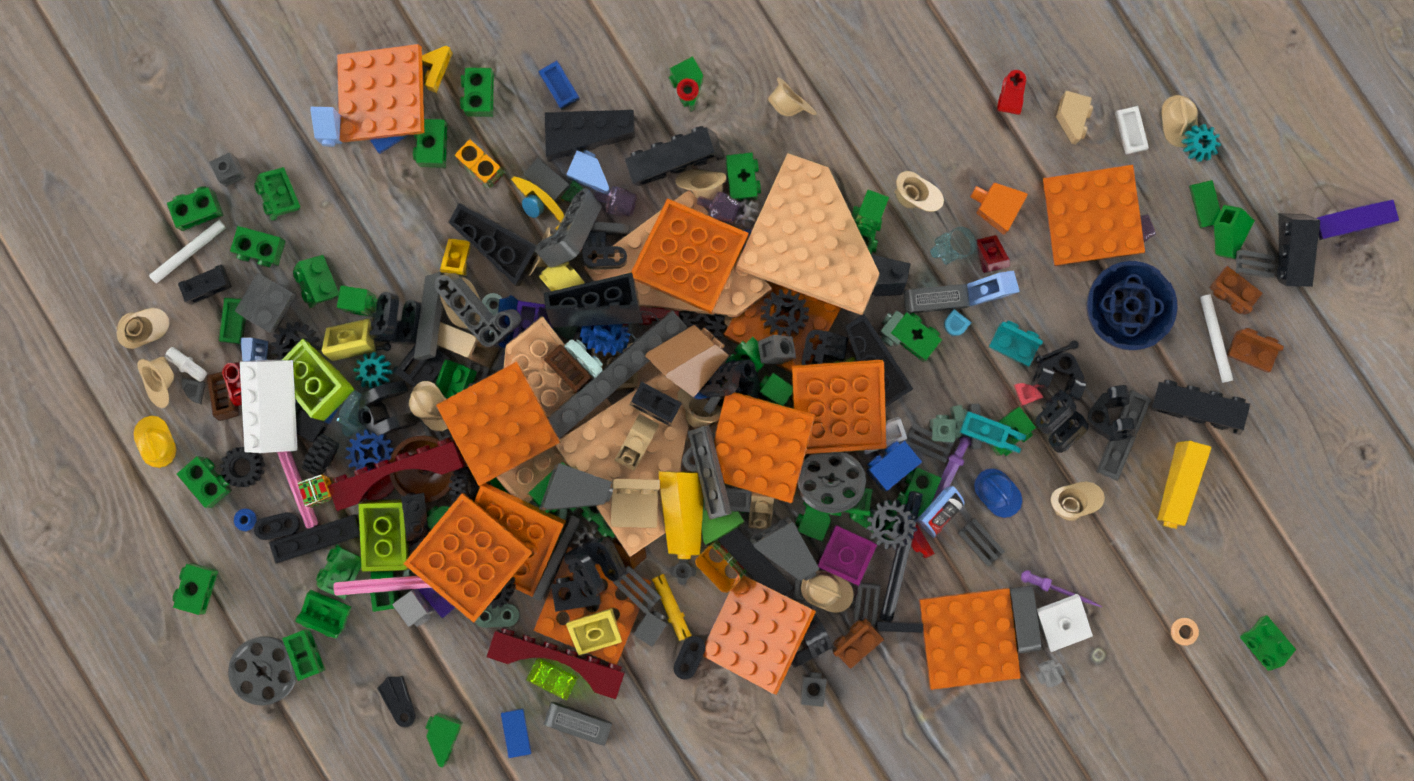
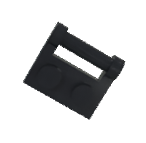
M415 344L400 365H396L392 370L415 387L422 381L434 383L440 374L444 361L451 359L436 349L435 357L421 360L409 375L405 371L415 360Z

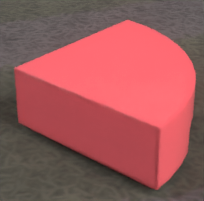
M1019 383L1014 385L1021 406L1044 398L1038 389L1029 384Z

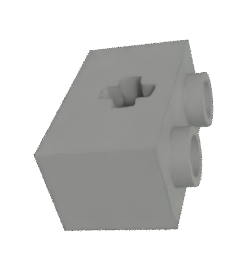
M418 589L408 592L392 604L408 627L412 625L416 627L421 626L432 618L430 613L435 611Z

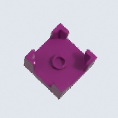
M834 525L829 541L822 556L819 557L817 565L819 568L859 586L877 544Z

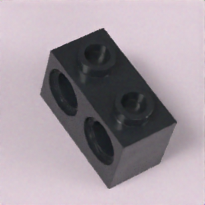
M641 381L629 405L670 426L682 403Z
M569 577L558 578L556 583L551 584L555 612L602 603L601 593L595 598H590L582 593L578 581H570ZM562 587H567L571 591V597L568 600L562 599L559 595Z

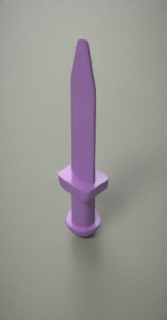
M963 436L959 438L960 444L955 453L948 456L949 462L941 476L942 479L932 502L946 487L950 486L959 466H963L964 460L962 457L968 445L971 446L969 437Z
M1029 570L1021 574V580L1024 583L1029 582L1037 585L1041 590L1048 591L1050 588L1068 596L1075 595V593L1052 585V579L1038 577L1031 574ZM1080 596L1082 602L1102 607L1096 604L1095 602Z

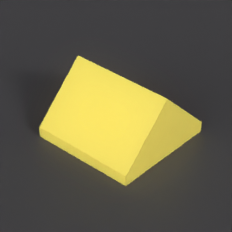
M370 319L326 328L322 353L331 361L375 352L374 340L370 337V331H372Z
M612 608L566 623L578 655L622 642Z

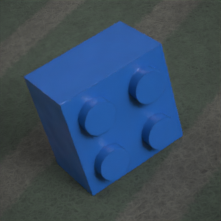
M898 441L893 442L884 450L886 454L883 457L880 455L876 456L867 463L869 468L866 472L881 491H888L922 463L905 441L900 443Z

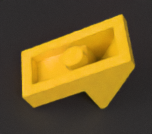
M443 46L422 55V65L431 68V70H427L424 77L425 86L429 91L437 93L453 54L448 46Z
M448 238L440 272L467 276V260L471 243L467 240Z

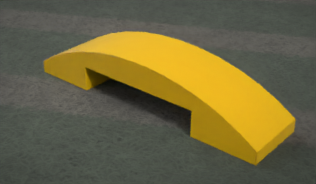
M514 176L511 179L525 197L531 194L539 197L547 209L561 223L564 214L546 192L522 178Z

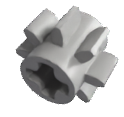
M746 199L738 203L733 213V216L737 218L735 223L747 228L754 225L760 215V211L757 210L758 204Z
M584 527V533L576 532L579 538L573 541V544L583 545L581 540L585 538V534H588L589 538L597 539L594 535L597 530L594 529L590 533L588 528Z
M1052 659L1038 665L1040 671L1035 672L1039 683H1045L1047 687H1053L1063 682L1061 676L1065 675L1062 664H1055V661Z

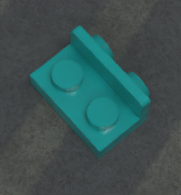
M1012 321L1001 322L988 348L1029 367L1043 341L1038 339L1039 335L1027 330V332L1018 329L1019 325Z

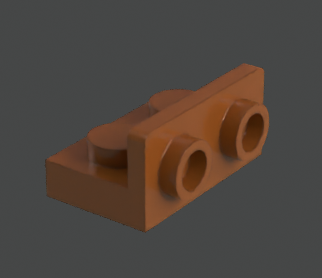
M1228 266L1224 267L1209 287L1215 297L1222 301H1227L1231 304L1230 307L1233 311L1244 315L1253 310L1252 306L1263 294Z
M1250 328L1236 331L1227 356L1264 372H1271L1278 352L1283 351L1284 346L1278 344L1279 341L1268 336L1265 338L1257 335V331Z
M865 618L862 621H856L850 627L848 634L839 636L833 642L834 648H832V651L836 657L839 656L851 669L884 640V637Z

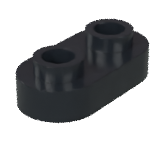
M291 512L264 517L255 523L254 533L261 540L291 535L299 530L300 519ZM288 519H290L293 523L290 528L286 526V521ZM267 524L271 528L269 533L264 531V527Z
M693 635L684 641L673 667L674 673L678 678L686 680L695 674L705 652V642L701 637ZM697 643L699 648L696 651H692L690 644ZM686 663L689 665V670L682 671L680 666Z

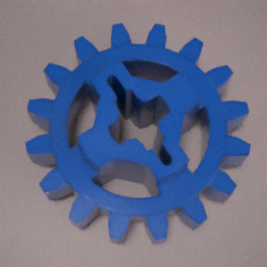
M623 324L582 326L580 337H582V343H588V349H595L594 353L602 351L603 355L606 356L610 352L614 356L616 351L622 353L623 348H627L630 333H627L628 327H622Z
M364 430V436L356 433L357 440H349L353 445L352 447H346V450L350 451V455L345 458L352 460L349 468L356 467V470L366 466L369 467L371 463H378L386 459L389 462L391 453L395 450V448L389 447L393 442L392 440L385 441L386 434L377 436L372 433L371 435L369 430ZM367 439H375L367 445L362 443ZM382 447H384L385 450L384 457L382 456L381 452ZM364 449L373 450L372 453L376 458H370ZM357 451H359L360 455L359 460H357Z

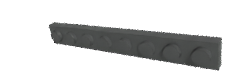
M673 310L607 365L596 378H592L547 417L559 439L650 360L645 356L647 352L687 329L686 325Z

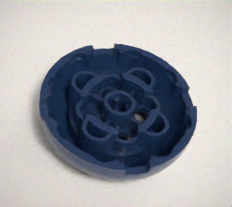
M1124 261L1108 267L1097 276L1088 292L1086 310L1091 327L1104 342L1122 350H1141L1157 344L1170 332L1177 316V297L1171 282H1168L1160 273V270L1144 262ZM1115 291L1122 293L1123 297L1121 300L1116 299ZM1137 293H1141L1145 297L1143 302L1136 297ZM1126 304L1131 306V311H1129V308H1126ZM1114 313H1119L1121 315L1120 322H1116L1114 320ZM1136 315L1143 317L1144 320L1141 324L1139 322L1136 323Z

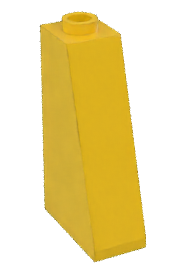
M1193 441L1176 443L1157 520L1164 522L1163 526L1177 529V526L1186 525L1211 451V446Z
M659 471L668 553L677 554L678 559H691V555H700L704 496L698 473Z

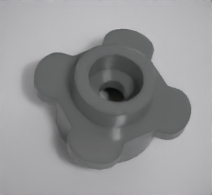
M680 559L676 566L670 567V574L675 575L678 583L684 585L687 583V579L696 575V569L689 565L688 559Z

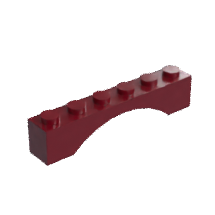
M450 437L438 441V446L430 448L429 445L416 449V454L409 456V453L406 452L395 456L396 461L389 463L386 459L375 463L376 468L368 470L366 466L355 470V475L347 477L346 474L335 477L333 478L334 483L328 485V489L335 508L339 511L364 501L374 485L383 477L393 472L405 469H421L442 475L462 468L467 463L455 440L451 441Z
M502 627L501 630L494 632L487 658L505 664L528 658L555 660L578 672L588 682L594 693L616 700L625 671L621 670L622 666L610 662L608 665L600 663L601 659L590 655L587 656V659L580 657L577 651L566 648V651L557 649L558 645L551 642L537 643L535 642V637L523 634V637L514 635L515 631Z

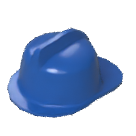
M986 469L977 476L974 484L975 493L992 513L1006 518L1015 515L1020 510L1022 494L1006 474L997 469Z

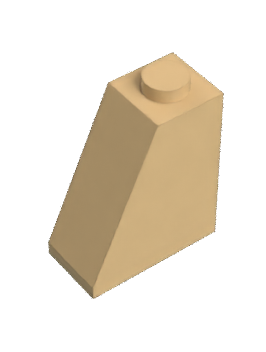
M440 322L437 346L487 368H491L499 348L496 346H484L474 335Z

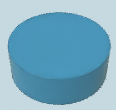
M531 194L523 199L522 207L527 215L536 218L543 213L544 205L539 197Z

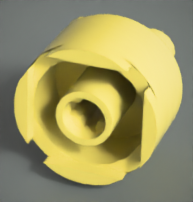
M569 262L552 268L547 267L539 275L550 291L585 284L578 273L569 265Z

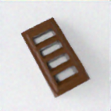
M561 344L544 359L574 393L592 379V376ZM562 353L564 357L555 365L553 361ZM569 360L571 363L561 371L559 368ZM575 367L577 370L568 378L566 374ZM581 373L583 377L574 384L572 381Z
M222 371L207 375L212 414L218 421L240 416L239 407L235 406L229 398L226 383L215 386V382L224 380ZM226 389V392L217 394V391ZM228 398V401L219 403V400Z

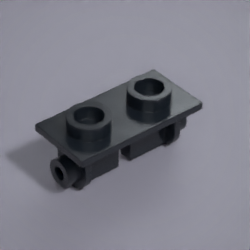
M406 493V496L401 497L406 540L423 539L429 533L424 493Z

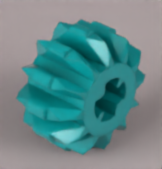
M1202 124L1200 127L1195 125L1191 127V131L1185 132L1187 139H1183L1181 143L1187 145L1183 152H1190L1188 155L1189 159L1195 157L1196 162H1201L1203 159L1208 161L1211 160V155L1218 154L1215 147H1220L1221 143L1216 141L1220 134H1213L1215 127L1207 129L1206 124Z
M372 352L371 358L368 354H363L364 362L359 359L356 361L361 366L353 370L360 373L355 377V380H362L361 386L363 388L369 384V389L371 390L376 385H383L382 380L387 383L390 382L389 378L385 376L386 374H393V371L386 369L391 365V362H384V355L378 357L376 352ZM371 367L377 371L376 375L371 374L369 371Z

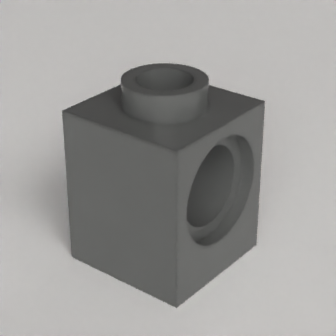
M230 152L209 162L218 182L225 187L246 178L238 159Z
M772 335L758 341L761 363L781 365L796 359L793 337Z
M654 610L653 613L648 611L633 635L653 647L667 625V622L664 621L666 616L657 610Z
M808 672V675L802 676L801 705L824 707L827 679L821 677L822 673ZM811 683L819 684L818 693L809 694L807 692L808 685Z

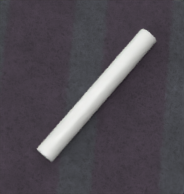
M220 220L216 221L149 275L150 278L157 284L225 230V225Z
M1211 294L1201 296L1200 300L1222 383L1232 381L1233 377Z

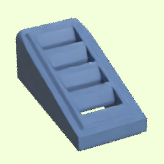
M241 338L242 361L267 360L269 341L257 338Z

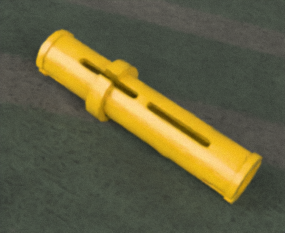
M665 574L651 579L658 594L661 596L660 599L669 617L667 620L672 624L678 641L692 636L683 618L685 615L683 612L681 613Z

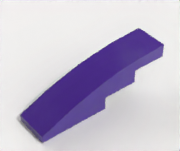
M1394 200L1317 217L1320 220L1319 240L1399 221Z

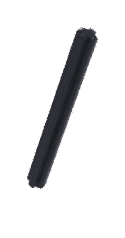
M911 491L908 496L906 510L914 511L911 519H917L923 495L917 491ZM907 540L908 545L904 547L900 545L895 551L880 614V619L890 622L894 618L912 540Z

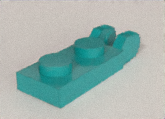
M969 411L966 413L959 432L1020 454L1021 448L1007 443L1006 439L1008 435L1018 440H1025L1026 437L1025 434L1012 430L1009 426Z

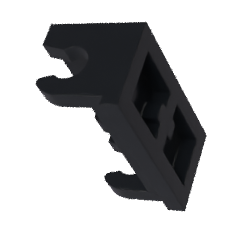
M222 264L186 281L178 282L184 302L190 305L232 288Z

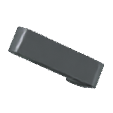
M588 188L582 189L574 196L555 235L543 239L535 247V252L550 268L568 262L580 253L601 210V203Z
M448 273L436 278L434 284L436 291L484 346L490 347L503 342L520 325L521 316L516 310H505L493 316L458 274ZM461 296H463L466 301L465 306L462 305L460 301ZM476 313L480 316V323L475 319ZM505 316L509 317L510 325L506 324ZM490 330L495 334L494 340L489 335Z

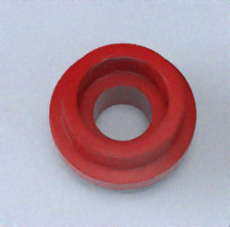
M683 79L677 85V94L684 101L694 100L699 93L698 84L692 79ZM686 87H690L692 92L686 94L683 90Z

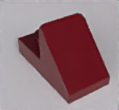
M997 235L975 240L983 273L1010 267V259Z

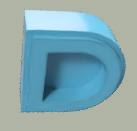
M953 309L944 321V329L951 336H959L965 332L972 322Z

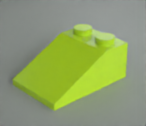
M302 339L282 359L293 360L295 399L311 418L325 421L355 390L346 378L305 339Z
M364 500L359 503L362 572L408 570V567L404 565L409 555V541L406 540L402 500Z

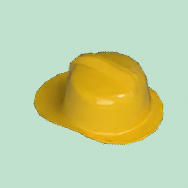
M147 416L141 419L135 426L133 435L142 459L151 467L160 468L167 466L175 458L177 450L167 424L157 416Z

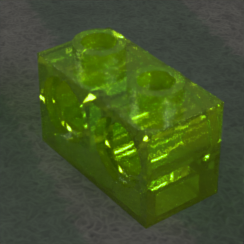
M537 658L526 681L567 701L579 677L541 658Z

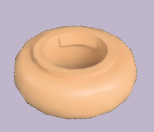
M1180 618L1172 624L1171 636L1176 643L1188 646L1197 640L1199 629L1193 620ZM1183 625H1187L1190 628V635L1187 638H1182L1179 634V630Z

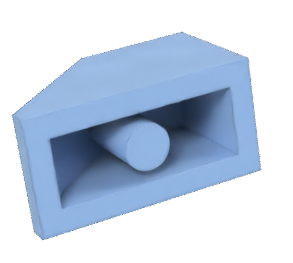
M311 107L315 139L322 146L326 147L342 144L340 141L341 115L333 107Z
M577 150L566 174L568 179L575 180L581 185L609 196L610 189L599 161L595 158L596 155L587 150H583V153Z
M1014 271L996 273L967 284L970 306L1020 292Z

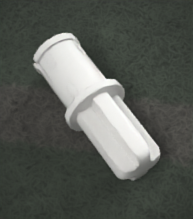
M171 347L166 352V360L176 365L180 372L188 373L199 382L203 381L207 376V372L195 364L192 357L185 356L175 347Z

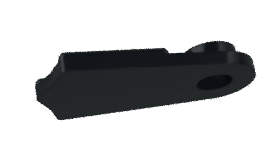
M388 676L377 689L396 723L400 727H409L415 722L416 714L404 676ZM402 713H406L409 716L408 721L401 719Z

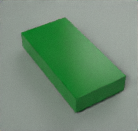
M1213 180L1190 185L1189 188L1200 229L1214 226L1221 210Z
M224 298L219 342L241 344V338H244L246 318L235 312L241 299Z

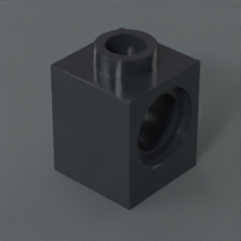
M300 410L299 413L296 412L297 434L314 443L321 434H324L329 424L322 420L311 418L306 411Z

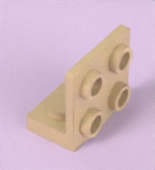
M613 479L611 526L656 528L660 480Z

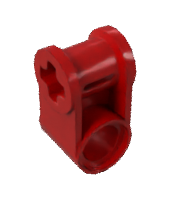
M1013 70L1003 79L997 111L1020 115L1026 85V75L1021 70ZM1012 78H1015V82L1018 83L1016 86L1013 85Z
M240 362L227 363L223 367L222 376L229 392V398L235 406H241Z

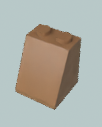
M693 325L647 352L645 356L665 377L692 397H695L729 355L723 350L725 345L715 338L705 327L700 330Z

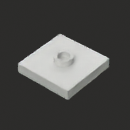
M1078 594L1036 609L1050 652L1093 636Z

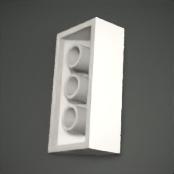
M293 360L240 362L245 452L297 451Z

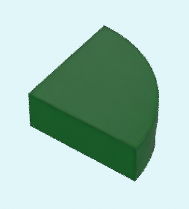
M575 180L561 197L562 200L571 203L574 196L584 189Z

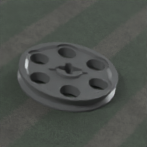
M814 453L803 462L797 489L803 501L813 509L825 513H839L854 507L861 500L865 491L866 476L861 464L847 453ZM831 459H838L841 461V464L839 466H832L829 464V461ZM810 465H817L820 470L818 472H810L808 467ZM854 471L859 476L856 479H850L846 474ZM834 479L833 484H829L828 481ZM810 483L815 485L816 489L814 491H806L803 487ZM846 490H851L855 493V496L846 498L842 493ZM829 496L834 501L831 504H824L821 499Z
M263 636L244 642L236 649L229 662L228 677L232 689L242 700L253 705H270L280 701L291 692L297 680L284 642L274 637ZM254 643H260L263 646L261 655H255L252 652ZM277 648H281L285 652V657L282 661H277L274 658L273 654ZM239 659L247 662V669L244 672L236 668V663ZM259 666H260V667L266 666V667L268 668V669L266 670V673H267L268 675H265V674H264V675L261 676V675L259 674L260 671H261L260 668H259ZM282 670H287L291 675L288 683L282 682L279 678ZM244 681H249L253 685V690L249 694L242 690ZM267 686L272 687L275 691L272 699H267L263 694Z

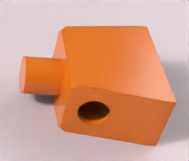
M993 183L988 191L976 186L970 198L981 203L976 212L977 215L1000 233L1005 234L1010 229L1028 194Z

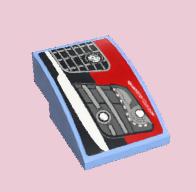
M946 487L918 517L917 522L921 524L920 527L932 538H935L962 509L965 502L955 487Z

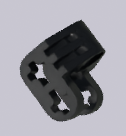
M589 232L583 245V260L585 266L589 269H620L627 263V253L622 247L607 246L606 232ZM615 253H619L620 257L623 258H620L619 262H615L613 258L608 257H615ZM597 257H598V258H603V259H597V263H592V261H593L595 258H597Z
M386 291L381 293L377 301L376 313L372 314L374 322H371V339L402 345L415 344L421 302L408 300L403 306L401 320L398 321L399 297Z
M822 330L810 331L805 339L801 365H807L805 361H809L811 355L815 356L812 364H822L823 359L845 360L849 338ZM817 335L822 344H818L816 350H813V343L809 342V339H813Z
M1062 353L1038 364L1031 386L1044 390L1049 387L1054 372L1063 376L1069 375L1064 392L1073 401L1081 399L1086 387V381H1084L1085 377L1072 354ZM1061 358L1067 359L1069 363L1066 370L1062 369L1059 365Z
M738 360L727 362L719 367L699 392L706 397L728 396L736 392L758 399L761 386L753 361ZM721 399V400L719 401V403H718V405H719L721 408H722L723 402H724L723 399Z
M405 380L383 384L362 394L358 421L364 428L380 436L414 426L421 422L419 417L415 416L412 412L390 418L387 408L382 402L385 399L407 393L409 390Z
M1117 385L1108 388L1107 393H1102L1088 413L1090 427L1109 441L1124 440L1135 436L1133 418L1118 419L1113 421V425H1110L1108 409L1123 407L1130 403L1128 386ZM1097 414L1105 417L1104 421L1100 423L1094 422L1092 418Z
M1063 390L1057 391L1041 406L1043 411L1036 418V425L1042 433H1052L1048 440L1053 450L1057 453L1067 451L1089 428V424L1083 415L1076 411V404L1073 399Z
M607 537L593 539L565 554L564 561L566 565L569 564L568 569L570 573L573 572L572 577L574 581H578L584 594L590 598H595L604 590L603 581L595 567L596 564L600 565L605 576L611 581H617L626 573L625 565L615 545Z
M816 613L803 638L807 646L797 651L791 664L793 668L798 667L825 653V651L834 648Z

